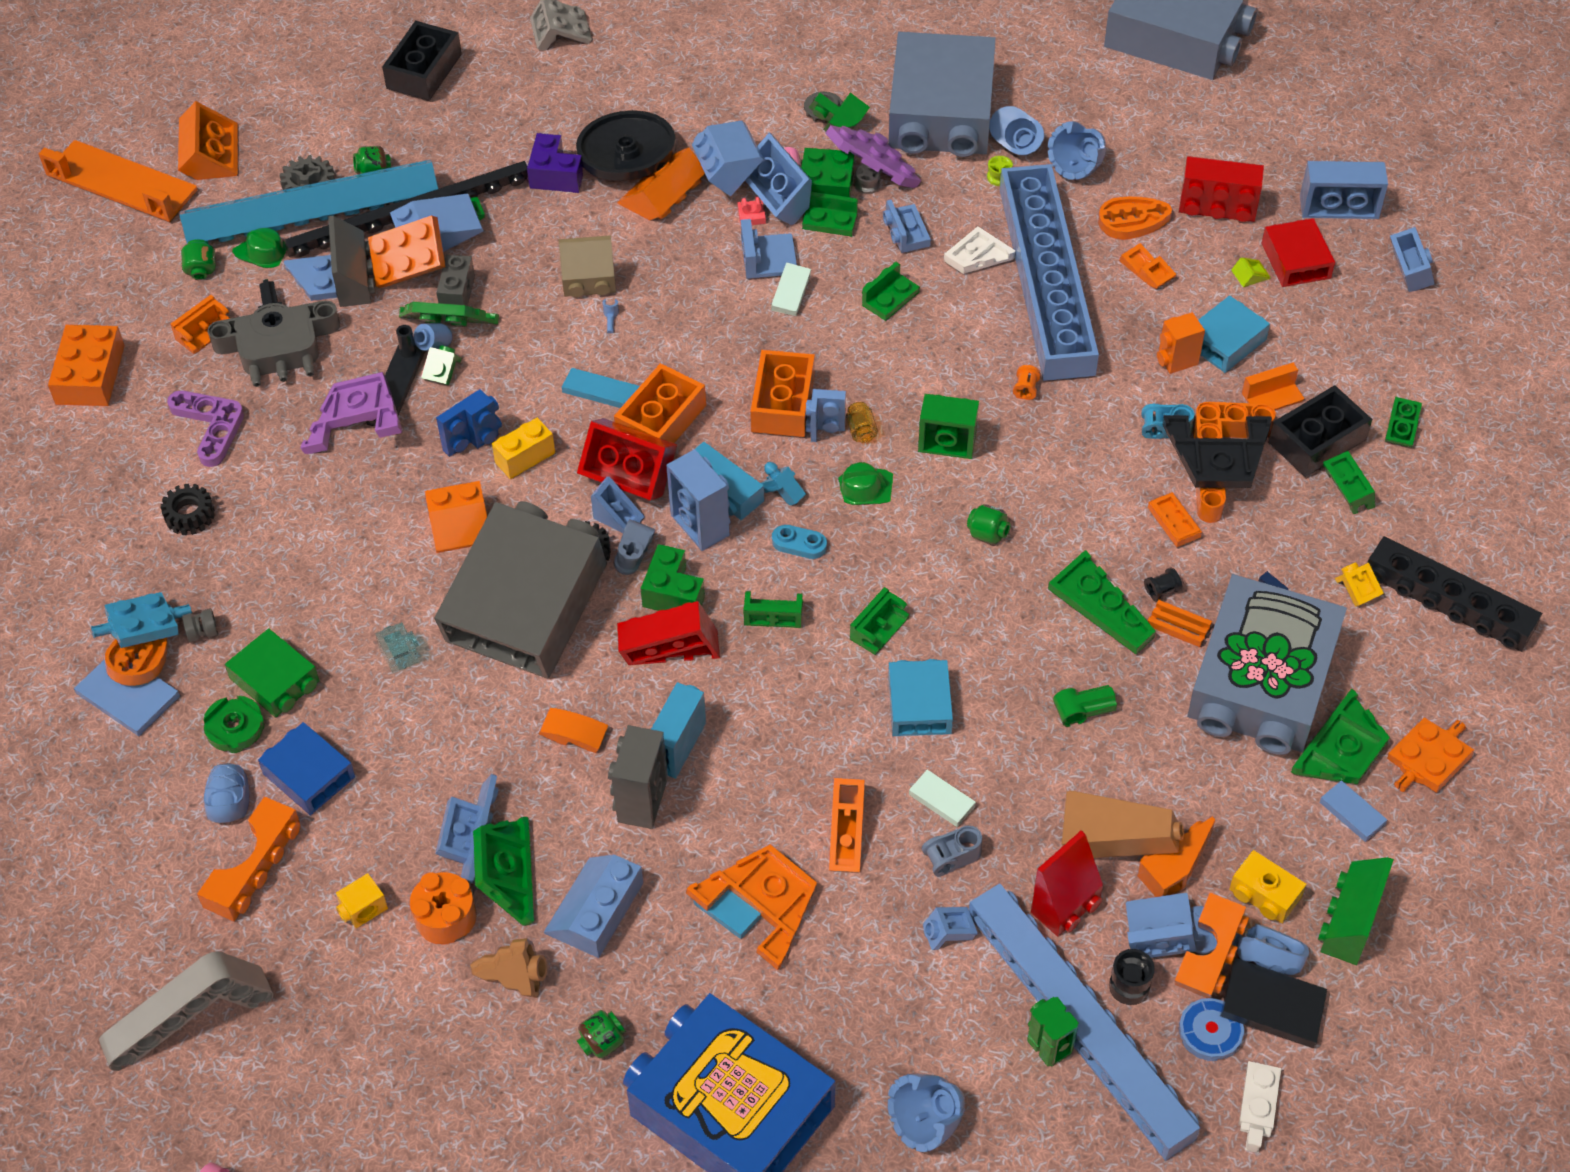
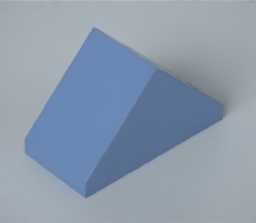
M610 476L606 477L591 495L593 519L621 533L624 532L629 519L640 523L645 517Z

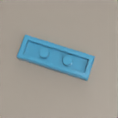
M571 368L562 385V393L621 408L640 386Z

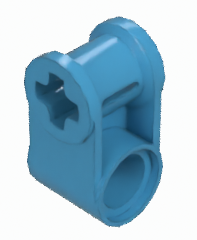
M1153 403L1142 408L1141 415L1144 419L1142 435L1145 438H1169L1162 425L1164 415H1188L1190 435L1192 434L1195 413L1190 406L1184 404L1160 405Z

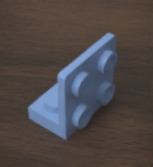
M751 219L741 220V243L746 279L782 276L786 263L797 265L791 233L758 236L757 229H752Z
M1187 893L1126 902L1129 932L1127 934L1130 949L1144 951L1151 958L1186 953V951H1197Z

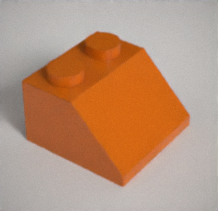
M480 481L426 490L425 496L436 553L472 547L487 518Z

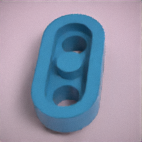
M781 525L775 528L772 533L773 547L780 552L817 559L823 556L827 550L825 536L817 531L792 525Z

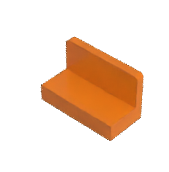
M1294 362L1245 377L1242 395L1248 403L1267 404L1276 411L1304 401V396L1295 384L1298 368Z

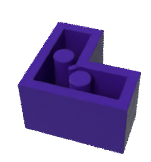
M536 134L527 166L530 189L579 193L583 179L581 155L563 153L561 135Z

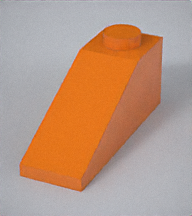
M834 778L829 871L860 872L865 780Z

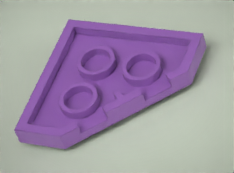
M831 125L825 133L840 150L847 154L850 151L855 156L862 158L861 162L877 172L881 170L883 173L893 176L891 181L896 184L915 188L921 182L920 178L915 174V169L901 159L902 155L897 150L891 148L887 143L888 139L882 134H870L861 129L856 131L846 126L836 127Z

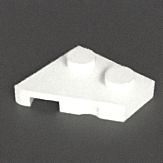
M976 227L944 254V262L965 274L1011 261L1015 258L1016 251L980 227Z

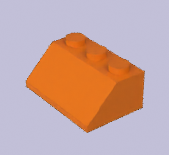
M195 101L179 118L178 171L196 180L237 176L238 123Z
M688 147L676 152L670 162L668 161L663 168L649 176L643 177L617 203L648 220L657 217L661 220L672 211L670 207L673 204L676 205L686 198L685 192L688 189L692 190L702 182L700 178L705 172L698 158Z

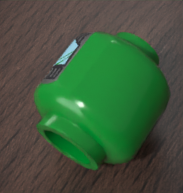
M983 504L970 512L967 528L970 529V534L973 538L989 544H996L1002 538L1008 536L1011 523L1008 522V516L1004 510Z

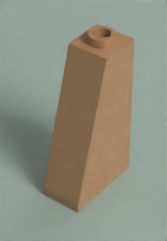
M1067 791L1062 846L1082 830L1087 836L1094 858L1178 853L1179 840L1184 838V829L1182 822H1178L1173 810L1077 791Z

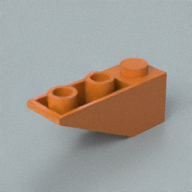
M1213 816L1204 822L1197 821L1189 828L1188 832L1184 834L1183 840H1179L1178 853L1149 854L1140 860L1137 876L1155 897L1174 895L1186 887L1212 834L1215 823Z

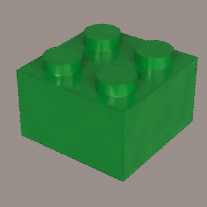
M804 148L801 168L812 180L811 192L851 198L855 155L850 151L847 154L842 150Z
M924 394L919 422L918 452L972 459L977 433L979 401Z

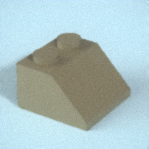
M611 235L559 239L564 297L616 293Z

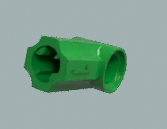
M1109 685L1080 692L1075 688H1067L1058 692L1053 698L1055 707L1065 727H1071L1070 724L1078 722V725L1082 724L1088 717L1116 711L1117 708L1114 690Z

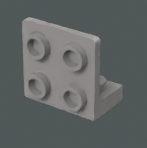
M540 0L530 17L537 49L547 50L550 44L554 43L557 35L587 44L592 41L585 11L578 6H570L558 0Z

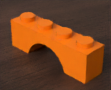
M265 796L248 819L252 833L257 838L256 846L251 856L236 867L214 869L197 893L204 909L233 922L239 914H244L247 911L251 902V896L256 889H261L267 880V872L273 864L280 862L284 854V847L289 840L296 838L300 830V821L295 809Z

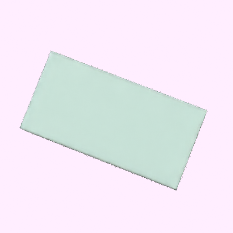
M786 263L771 305V311L797 316L811 276V269Z
M926 770L909 789L911 797L956 827L962 823L976 805L974 800L929 770Z

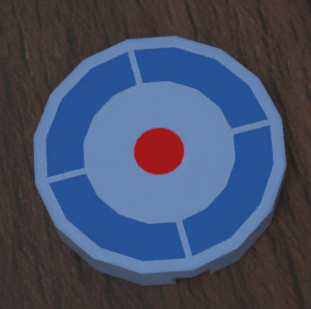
M1215 998L1199 999L1190 1003L1182 1013L1178 1027L1179 1035L1183 1040L1182 1043L1185 1048L1197 1058L1217 1061L1218 1059L1233 1056L1240 1048L1244 1035V1026L1241 1023L1220 1016L1223 1001Z

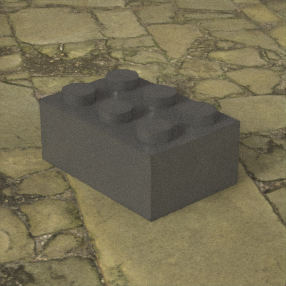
M628 725L625 736H620L616 748V753L618 754L617 761L611 762L608 772V779L612 780L610 795L614 796L612 810L616 811L618 823L653 829L668 780L664 732Z

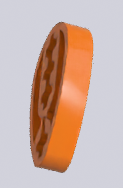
M1132 196L1112 198L1101 206L1098 224L1100 229L1112 238L1121 240L1138 238L1150 234L1167 224L1171 219L1172 208L1168 203L1153 198Z
M167 638L121 648L117 639H115L105 653V667L108 676L113 681L128 686L142 685L154 680L160 674L166 661ZM135 653H138L139 659H135ZM129 662L132 663L133 669H129Z

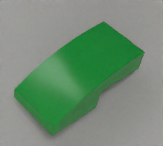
M1395 397L1385 442L1412 448L1422 407L1421 402Z

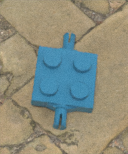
M162 592L147 594L137 598L106 604L105 614L108 618V623L91 626V633L93 638L111 634L117 639L120 647L124 648L179 635L175 619L182 618V615L192 613L189 604L172 608L167 604Z

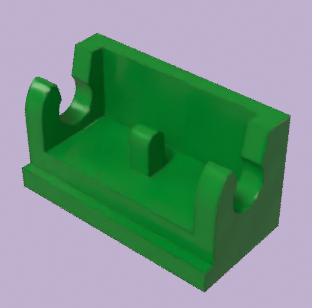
M1349 451L1323 462L1329 478H1332L1349 504L1353 514H1357L1359 512L1358 508L1363 504L1367 510L1375 508V491Z
M884 587L850 624V640L876 655L909 618V614L903 610L907 603Z
M745 591L743 608L744 626L801 628L803 593H797L796 601L752 599L751 591Z

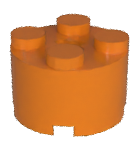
M429 872L422 876L421 881L414 887L411 893L410 909L417 930L425 940L441 945L450 944L463 936L465 937L474 927L477 912L473 894L466 879L448 872Z

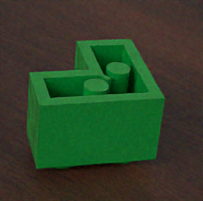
M660 544L657 545L640 588L642 607L659 611L697 601L702 606L705 599L704 578L685 574V550Z

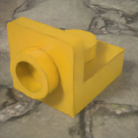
M1357 562L1342 568L1343 574L1335 578L1337 583L1343 581L1355 607L1384 594L1369 563L1358 566Z

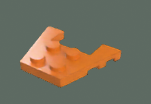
M770 844L736 861L735 865L711 874L708 879L698 884L696 882L691 884L687 888L686 894L708 911L727 890H731L761 913V916L774 926L775 929L757 947L756 953L778 970L785 959L813 896L817 882Z

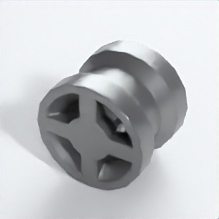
M865 164L860 165L856 169V190L862 194L877 192L880 188V170L877 172Z

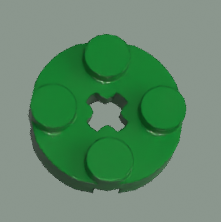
M237 696V699L228 700L227 697L219 699L207 709L203 719L204 732L208 742L216 749L229 751L230 753H239L254 744L261 736L265 726L260 707L255 701L245 696ZM240 720L238 726L229 728V721L236 722Z

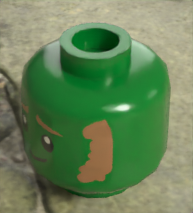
M200 239L191 240L181 249L182 271L191 276V278L195 280L205 279L207 275L215 271V249L207 241Z

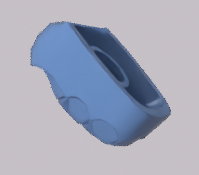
M231 763L214 766L208 777L204 792V807L207 819L216 823H226L245 817L249 805V784L243 768Z
M1255 924L1246 930L1237 942V953L1241 960L1252 961L1258 966L1286 975L1300 973L1309 955V948L1303 942L1260 924Z

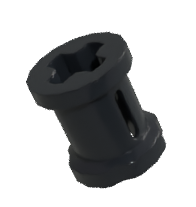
M1170 567L1159 576L1144 579V586L1152 600L1158 601L1167 593L1181 591L1182 581L1177 571Z

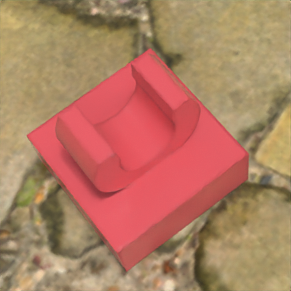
M759 197L755 198L756 201L746 202V198H743L741 202H737L740 225L742 219H751L752 225L766 224L763 201Z

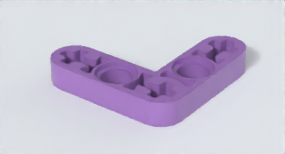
M176 391L170 394L167 403L173 415L211 422L198 447L197 453L200 462L204 466L214 467L219 465L223 461L244 418L241 404L235 400L188 391ZM206 405L213 407L208 412L199 411L201 407ZM218 431H228L224 437L217 438L214 436Z

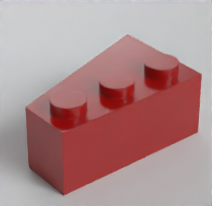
M699 601L685 603L682 606L659 610L653 614L634 617L617 623L618 650L628 665L666 663V658L684 656V661H693V656L708 654H711L712 659L720 658L718 629Z

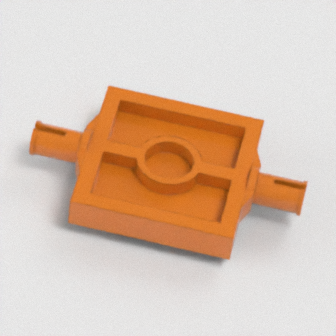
M1424 717L1388 753L1387 759L1398 766L1403 772V775L1395 781L1394 786L1397 789L1400 788L1401 792H1404L1414 781L1427 786L1437 793L1473 757L1474 749L1457 738L1466 729L1463 722L1460 724V720H1456L1445 730Z

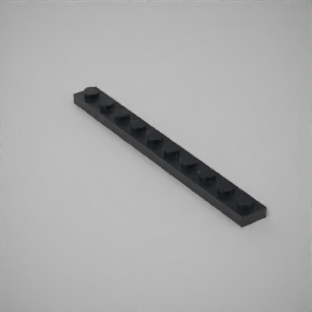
M525 161L509 165L343 221L364 232L376 233L385 225L391 223L394 225L390 212L412 201L469 194L470 198H474L485 192L494 194L500 191L503 186L509 184L511 186H518L528 177L527 164ZM329 225L285 239L288 256L303 257L309 254L312 249L318 247L320 249L330 248Z

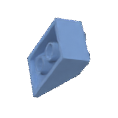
M469 194L412 201L390 212L395 228L431 215L438 217L443 252L484 231Z

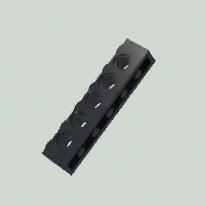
M1383 536L1367 562L1370 564L1379 584L1383 583L1395 589L1401 596H1409L1421 602L1424 607L1435 609L1447 615L1454 622H1462L1474 628L1480 635H1488L1500 641L1509 649H1516L1520 652L1524 650L1543 614Z

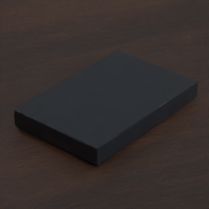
M1235 958L1231 966L1220 1016L1314 1048L1317 1044L1327 989Z

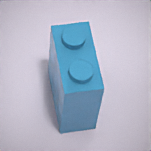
M1229 295L1198 320L1205 329L1200 356L1226 373L1267 340L1270 323L1247 308L1242 302Z
M928 659L926 661L899 660L897 662H889L888 684L892 737L952 734L953 716L947 660Z
M678 682L651 728L652 730L664 732L668 776L675 779L679 775L706 724L704 692L693 685L686 686Z

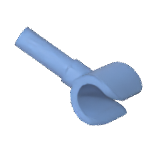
M604 299L602 303L603 313L607 317V333H613L614 317L619 313L618 300L615 299L614 305H606V299Z

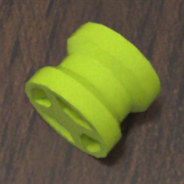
M999 155L992 157L988 161L987 180L992 185L1000 186L1001 168L1013 167V163L1008 157Z

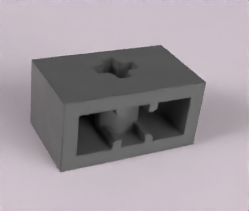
M446 254V267L442 269L436 292L438 303L468 306L475 279L472 256Z

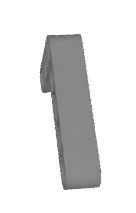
M211 952L201 957L104 1032L99 1038V1043L109 1068L112 1071H119L122 1069L121 1066L130 1063L132 1065L217 999L221 998L247 1008H257V1004L263 1001L267 1003L272 1000L274 996L262 967L223 952Z

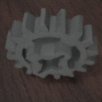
M308 155L307 159L299 156L297 162L290 160V167L283 166L284 173H280L282 190L335 179L333 166H330L329 161L325 160L322 162L320 156L312 159L311 155Z

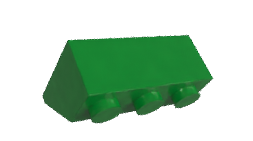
M1384 857L1351 861L1348 872L1341 871L1335 887L1341 890L1339 898L1332 896L1326 913L1332 916L1330 924L1323 922L1318 940L1323 942L1321 953L1357 966L1368 939L1394 859Z

